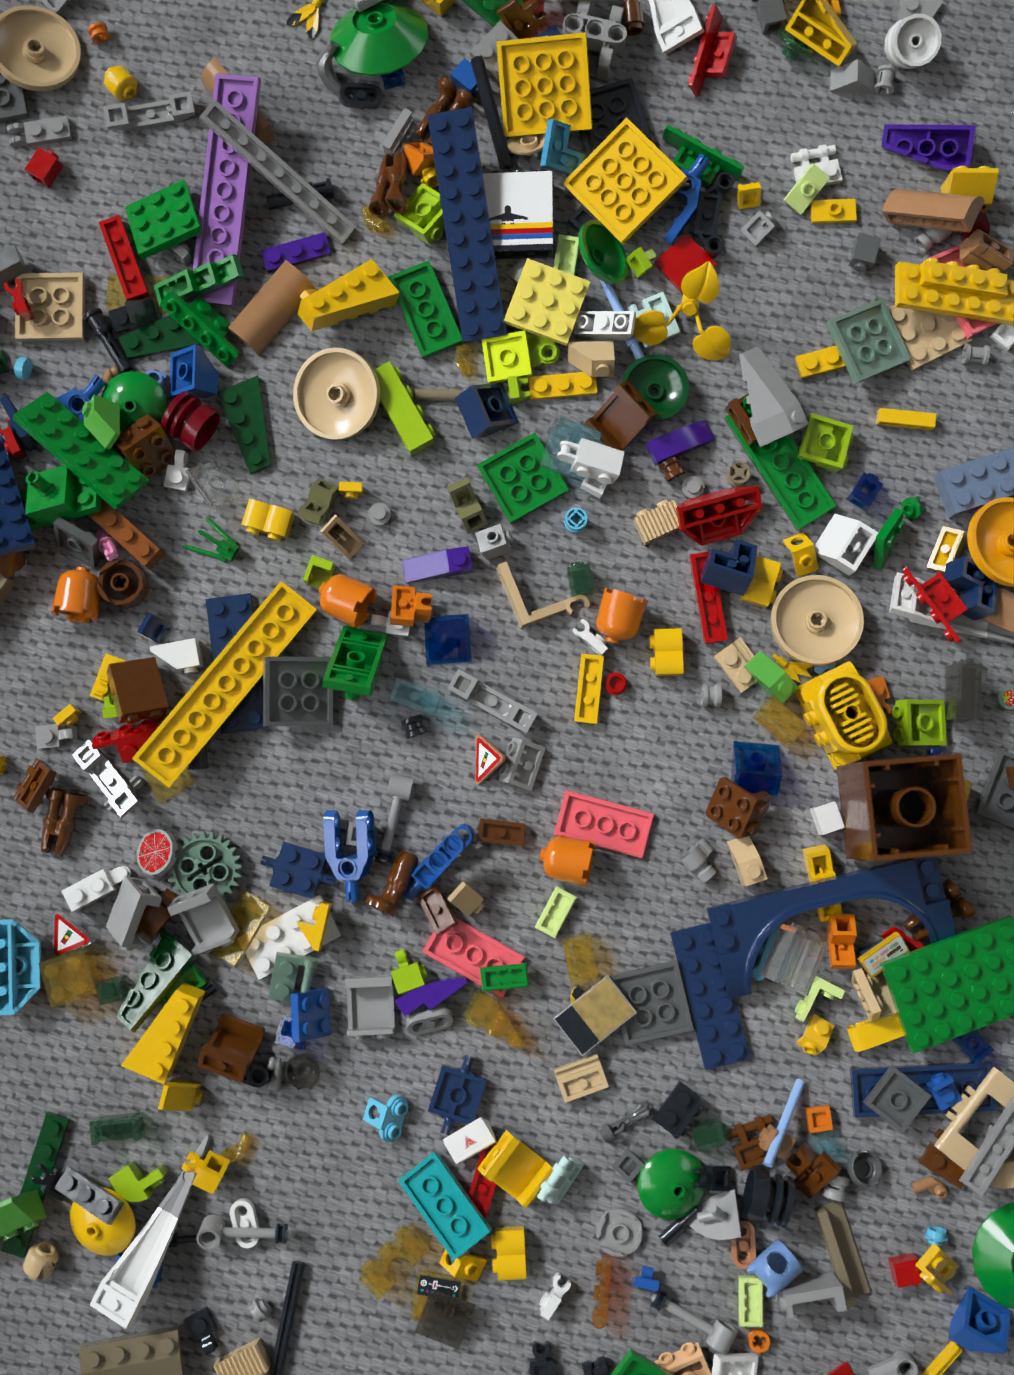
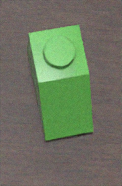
M94 394L89 402L86 401L82 408L84 426L105 449L110 450L120 435V405Z
M761 651L744 666L767 695L780 703H784L799 688L781 667Z

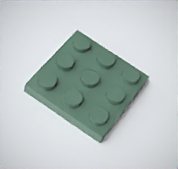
M883 298L826 322L854 384L911 360Z

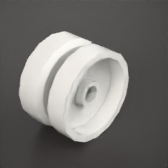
M913 14L897 21L889 29L885 38L884 50L887 59L893 66L901 69H913L929 63L937 55L941 46L942 34L939 25L932 17L925 14Z

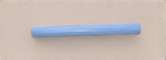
M796 1079L778 1124V1132L764 1159L763 1164L767 1167L772 1168L802 1093L805 1082L801 1079Z

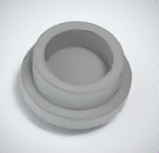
M696 476L688 477L682 483V492L689 499L701 496L704 492V483Z
M375 503L369 508L368 517L373 524L380 526L390 520L391 512L386 504Z
M255 1298L249 1308L251 1314L259 1322L268 1320L271 1317V1306L265 1299Z

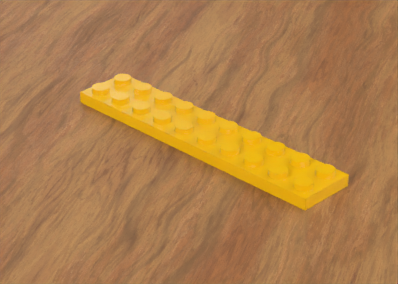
M280 581L132 759L170 788L263 676V657H279L317 609L284 582Z

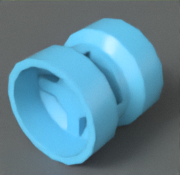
M578 507L568 510L565 515V528L575 534L582 532L587 524V513Z

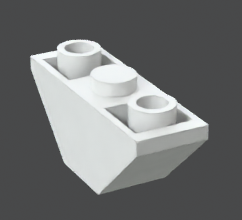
M580 311L575 323L574 334L609 341H625L633 336L636 312Z

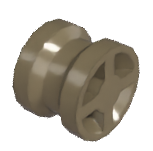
M734 462L727 470L726 479L730 485L741 487L750 478L751 470L745 462Z

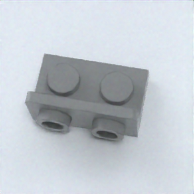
M513 737L507 746L505 762L499 770V781L532 791L545 747Z

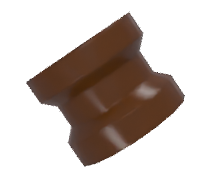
M678 455L670 457L658 465L659 469L665 474L664 479L666 482H670L686 472V469L679 463L680 458Z

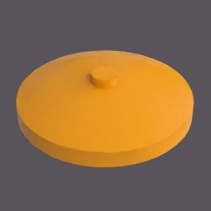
M1004 497L994 499L977 510L969 523L967 541L975 564L988 578L998 584L1014 587V498Z

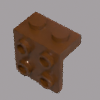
M148 414L139 418L127 429L121 431L113 444L114 447L126 456L129 463L148 480L175 461V450L162 426Z
M722 777L717 783L705 813L708 818L737 838H745L755 835L760 829V821L769 809L768 803L772 795L765 791L751 794L727 777Z

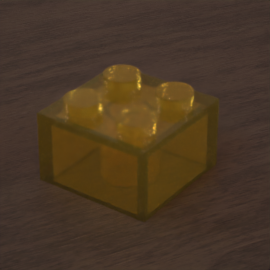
M91 947L38 963L51 1009L103 991Z

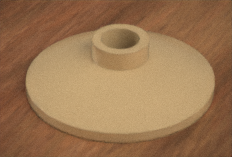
M546 133L511 136L507 140L508 149L512 153L519 155H533L543 150Z

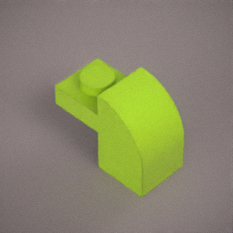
M133 1161L108 1179L115 1191L125 1200L141 1202L153 1194L151 1188L154 1189L165 1181L163 1177L168 1173V1170L162 1164L143 1177Z

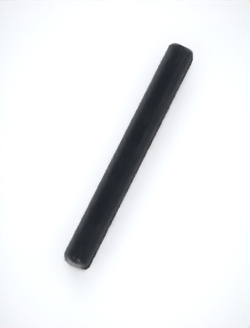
M475 56L470 60L499 167L506 169L512 166V160L484 59L482 56Z
M293 1261L269 1375H283L305 1263L302 1261Z

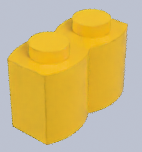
M249 499L241 525L247 528L246 532L259 536L261 532L268 534V539L280 542L281 539H288L295 514L293 511Z
M756 556L753 580L744 596L741 595L740 601L764 608L768 607L769 603L773 604L777 591H774L775 582H780L783 570L780 569L781 563Z
M682 628L654 629L653 635H649V648H654V657H650V671H654L655 676H682L684 674Z
M524 1226L496 1227V1234H491V1246L497 1252V1258L492 1259L493 1274H498V1281L526 1279Z

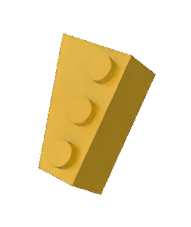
M802 0L785 28L790 34L837 66H841L847 60L857 44L827 0Z

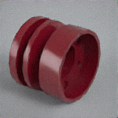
M183 391L168 406L162 418L161 426L165 433L170 434L174 439L180 438L183 445L197 452L208 443L217 430L221 413L206 403L201 405L199 398L194 397L188 391Z

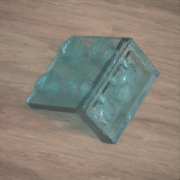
M560 416L550 427L541 466L581 482L584 477H580L570 471L572 464L557 458L558 452H561L560 442L569 441L578 444L581 438L597 443L600 440L601 432Z

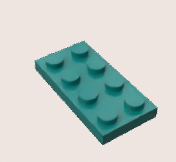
M437 1151L431 1153L398 1180L453 1261L492 1231L487 1221Z

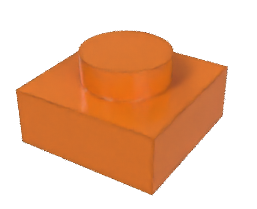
M828 1104L805 1107L809 1133L833 1130L830 1106Z

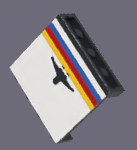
M539 169L535 172L516 170L510 173H503L502 171L484 173L483 180L495 258H554L552 171Z

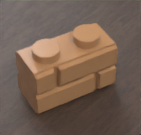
M980 229L974 231L969 238L967 237L960 243V260L966 266L978 265L980 270L985 271L998 268L1002 273L1003 270L1005 271L1013 264L1012 249Z

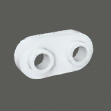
M247 1198L235 1201L230 1209L233 1228H260L253 1202ZM240 1207H245L247 1213L242 1214L239 1210ZM260 1238L235 1239L241 1247L251 1248L256 1245Z

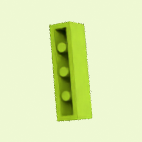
M389 361L374 369L380 385V403L409 454L413 456L433 445V437L436 434L430 424L426 425L422 417L425 415L419 404L415 406L411 400L414 396L409 386H403L401 382L403 376L398 367L393 368Z

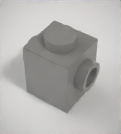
M501 524L475 533L480 552L486 560L512 552L510 543H513L512 535Z

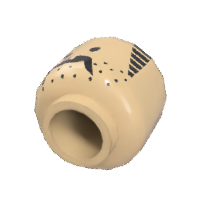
M40 1242L30 1247L23 1263V1270L30 1279L43 1280L52 1275L59 1258L55 1247L48 1242Z

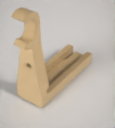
M507 561L498 564L496 568L520 629L563 611L571 615L573 610L570 608V604L579 600L583 601L584 607L589 608L588 598L584 595H576L533 611L531 615H528Z

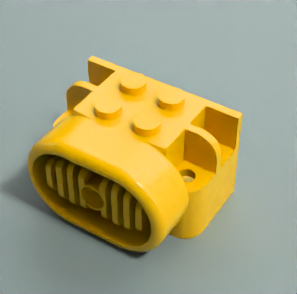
M850 661L799 685V688L795 691L805 711V714H803L804 720L809 727H813L816 733L813 735L819 747L823 746L834 770L837 769L836 766L851 764L892 744L891 736L887 730V719L869 683L858 674ZM848 707L854 711L853 719L846 716V709Z

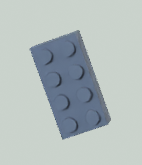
M1014 447L941 470L934 476L948 519L975 511L994 499L1014 498Z

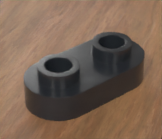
M347 82L341 86L338 98L340 103L348 108L375 109L383 100V92L375 84ZM350 94L353 99H347L345 95ZM372 95L375 100L370 101L367 96Z

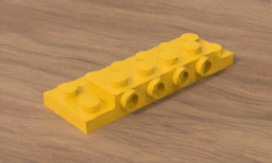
M928 258L920 265L899 261L895 265V307L1014 326V280L1007 279V274L1001 273V270L998 268L985 271L980 270L978 265L961 267L956 261L943 264L939 263L937 258Z

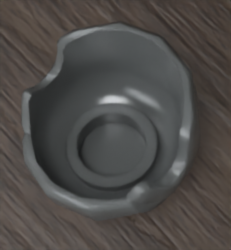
M860 1150L850 1156L847 1162V1174L854 1184L860 1187H871L879 1183L882 1175V1163L877 1155L872 1152ZM864 1161V1162H866L868 1165H866V1164H861V1163H859V1162Z

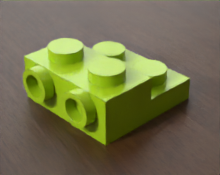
M422 183L408 198V211L404 214L395 213L394 217L398 222L411 229L416 237L430 245L433 241H438L442 237L445 225L440 193Z
M810 413L807 418L809 425L805 426L797 458L816 463L817 467L838 472L846 467L849 459L847 450L854 439V434L852 433L853 425Z
M905 699L895 701L896 705L892 709V715L896 718L897 728L894 729L893 737L897 741V746L947 745L945 700Z

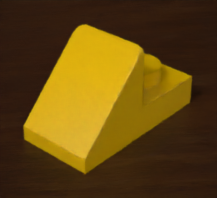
M320 902L319 906H315L312 920H316L315 924L305 921L296 922L315 951L322 949L332 903Z

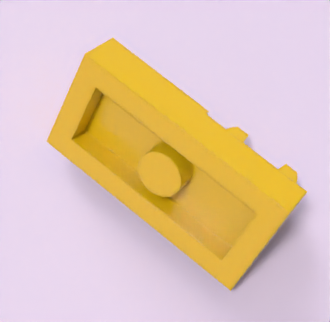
M107 653L105 654L90 693L91 697L104 701L106 695L112 696L106 675L108 666L111 663L124 662L126 660Z

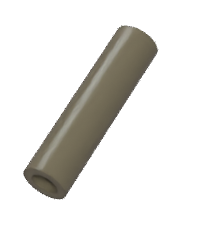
M415 389V400L456 401L455 398L460 395V390Z

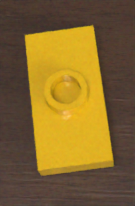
M856 199L812 200L810 203L811 224L855 223L857 220Z

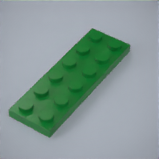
M48 391L13 414V421L115 510L148 485L149 480L112 447L110 450L105 449L84 426V423Z
M727 415L724 418L796 531L836 507V504L808 461L797 458L799 448L790 434L761 447L758 442L748 446L730 416Z

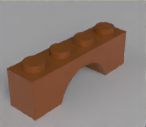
M103 498L101 500V511L89 514L97 524L149 570L165 555L158 546Z

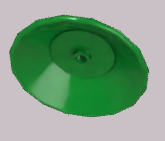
M385 0L361 12L356 8L347 12L336 22L329 38L330 41L333 40L338 43V48L333 57L340 66L352 73L375 76L393 73L412 63L422 53L428 41V28L419 11L405 3Z
M1013 1202L989 1214L978 1228L972 1248L974 1272L984 1291L999 1304L1014 1309Z

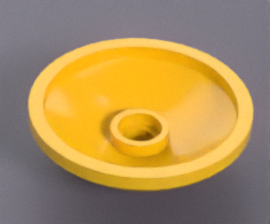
M102 1187L124 1202L112 1225L104 1223L74 1201L70 1209V1224L75 1237L86 1249L97 1255L113 1256L121 1253L132 1242L135 1235V1218L129 1204L121 1195L111 1189Z

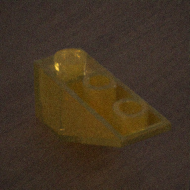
M476 988L464 1011L465 1021L474 1027L481 1025L487 1028L486 1032L495 1038L502 1036L508 1039L507 1044L516 1049H519L520 1046L526 1049L527 1042L499 1001Z

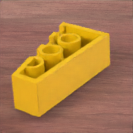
M371 259L302 299L298 316L312 332L338 324L339 321L345 319L352 320L365 313L372 314L382 308H392L396 305L400 292L374 260Z
M184 982L173 993L121 1066L161 1084H165L172 1076L206 991Z

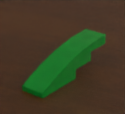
M231 254L217 262L209 261L193 270L185 269L153 286L160 307L161 301L170 290H173L185 301L243 278L244 275L238 255Z

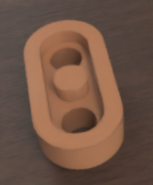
M739 1218L740 1227H745L746 1232L741 1234L742 1238L730 1240L731 1258L738 1268L745 1270L756 1259L755 1230L747 1219ZM741 1251L747 1252V1256L743 1259L739 1258Z

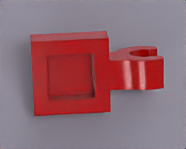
M18 278L15 279L17 283L15 289H11L7 282L4 283V289L9 295L13 296L15 301L12 302V307L16 315H21L26 322L35 319L28 298L24 294L22 282Z
M9 425L4 430L0 426V434L6 439L4 446L9 455L13 454L19 460L26 457L27 454L19 436L12 432Z

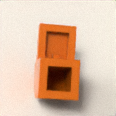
M831 914L826 929V950L829 952L831 969H855L856 967L853 944L857 937L854 914Z

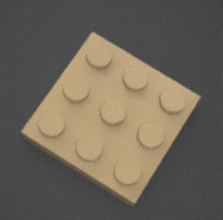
M83 272L25 273L16 277L24 286V294L28 298L35 318L26 322L21 315L17 316L15 313V339L18 342L85 340V320L83 319L85 315V275Z
M895 305L888 308L911 357V360L907 361L911 371L972 341L971 337L966 338L955 316L895 307Z

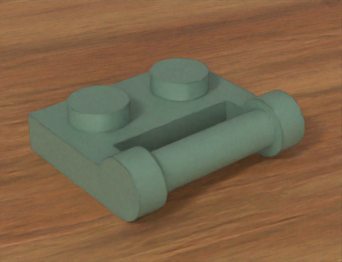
M276 952L268 999L291 1002V994L296 993L293 991L298 965L305 966L300 992L310 990L314 968H317L318 959L310 956Z

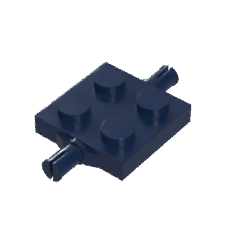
M283 842L276 859L265 855L262 857L266 861L261 860L260 864L273 868L270 887L314 900L317 889L322 883L332 886L336 885V882L330 881H337L336 877L325 874L327 860L324 853Z
M465 1055L461 1068L442 1065L428 1108L429 1112L438 1114L445 1119L440 1133L444 1134L448 1125L446 1131L448 1136L454 1122L470 1124L474 1121L487 1078L475 1075L470 1071L474 1057L470 1056L467 1065L469 1055Z

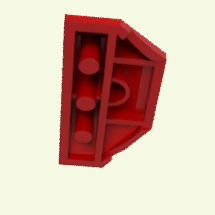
M759 486L728 488L685 500L676 507L679 530L700 546L741 535L752 522L755 515L762 509Z

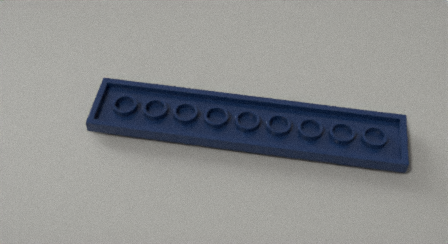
M468 107L427 115L463 343L507 335L473 109Z

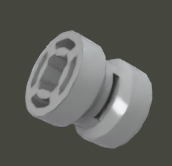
M838 1173L823 1187L822 1195L832 1200L845 1202L847 1196L845 1189L850 1183L849 1176Z

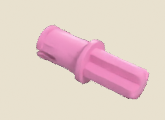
M104 529L98 530L95 536L98 539L99 550L105 554L108 561L117 559L119 555L116 550V541Z

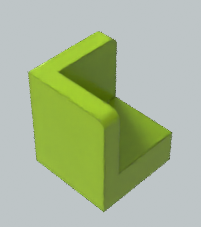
M312 555L303 578L304 583L320 588L324 581L327 582L332 577L336 565L332 561Z

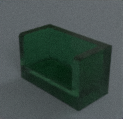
M143 1112L99 1116L89 1122L91 1145H97L101 1141L134 1138V1141H137L145 1136Z

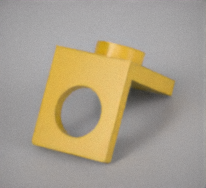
M804 533L783 540L784 545L792 553L795 572L798 577L819 569L814 544ZM797 540H802V541H804L803 543H801V544H799V545H792V544H791L792 542L797 541Z
M445 1249L439 1263L453 1277L477 1282L487 1260L483 1257L463 1253L452 1265H449V1254Z

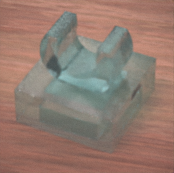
M830 1130L820 1132L808 1138L812 1150L817 1156L823 1151L830 1157L840 1153Z

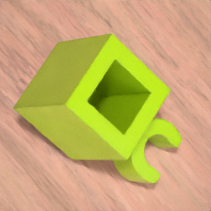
M405 949L395 951L399 968L393 969L391 975L398 994L425 985V979L428 978V974L424 964L420 965L419 961L409 964Z

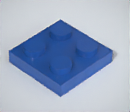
M319 988L291 994L292 1042H303L331 1035L329 988Z

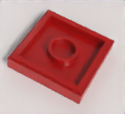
M685 233L653 265L683 294L681 283L687 273L702 266L707 261H710L714 268L717 264Z

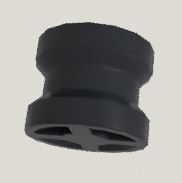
M422 714L401 721L402 726L406 729V739L428 732L427 728L423 726Z

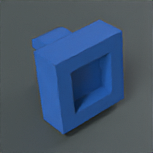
M642 1266L641 1277H633L631 1288L654 1293L658 1292L659 1281L652 1280L653 1267Z

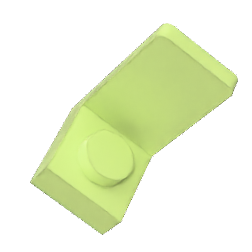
M815 976L814 980L810 979L806 985L805 991L807 994L804 1001L800 1000L795 1008L796 1018L802 1022L805 1021L820 989H822L820 994L833 1000L834 996L842 999L845 990Z

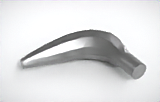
M331 40L327 49L320 56L317 67L319 77L324 85L338 96L342 84L338 80L332 65V59L338 48V43ZM349 94L345 95L347 99H352Z

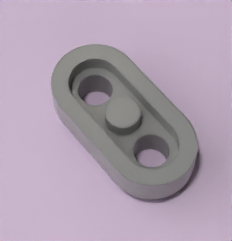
M437 1007L423 1012H415L406 1020L407 1030L410 1034L422 1035L446 1029L453 1024L452 1011L445 1007Z

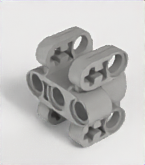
M579 0L577 13L569 14L564 19L563 35L587 33L588 49L601 52L597 78L608 81L613 53L621 52L626 44L627 30L621 25L624 8L613 5L610 18L606 20L589 16L591 0ZM595 32V33H598L599 35H596V36H595V35H591L590 33Z

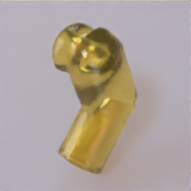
M369 206L361 208L364 224L368 230L379 234L387 232L389 224L386 220L374 217L369 211Z
M468 343L459 344L455 349V361L462 377L472 373L466 355L471 353Z
M242 1132L238 1144L224 1149L221 1156L229 1159V1163L244 1158L247 1155L253 1135Z

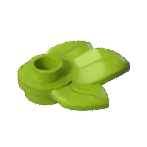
M527 334L532 367H537L542 363L551 365L557 362L560 350L554 341L535 334ZM547 350H551L553 352V355L551 357L545 356V352Z

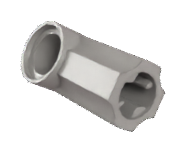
M905 1350L897 1351L893 1357L867 1367L869 1375L918 1374L915 1361L910 1353ZM909 1362L908 1367L900 1368L902 1363Z

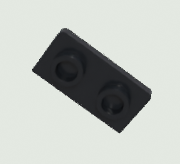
M679 1080L652 1117V1120L671 1133L675 1139H678L680 1135L683 1137L690 1128L689 1122L692 1118L700 1115L704 1109V1105H702L704 1100Z

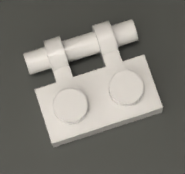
M824 144L819 145L816 149L807 150V148L799 149V152L791 153V162L800 161L801 166L795 167L793 170L796 183L811 165L809 164V159L818 157L820 158V163H815V165L830 177L824 186L841 183L842 175L838 159L829 161L828 155L836 154L835 145L827 146Z

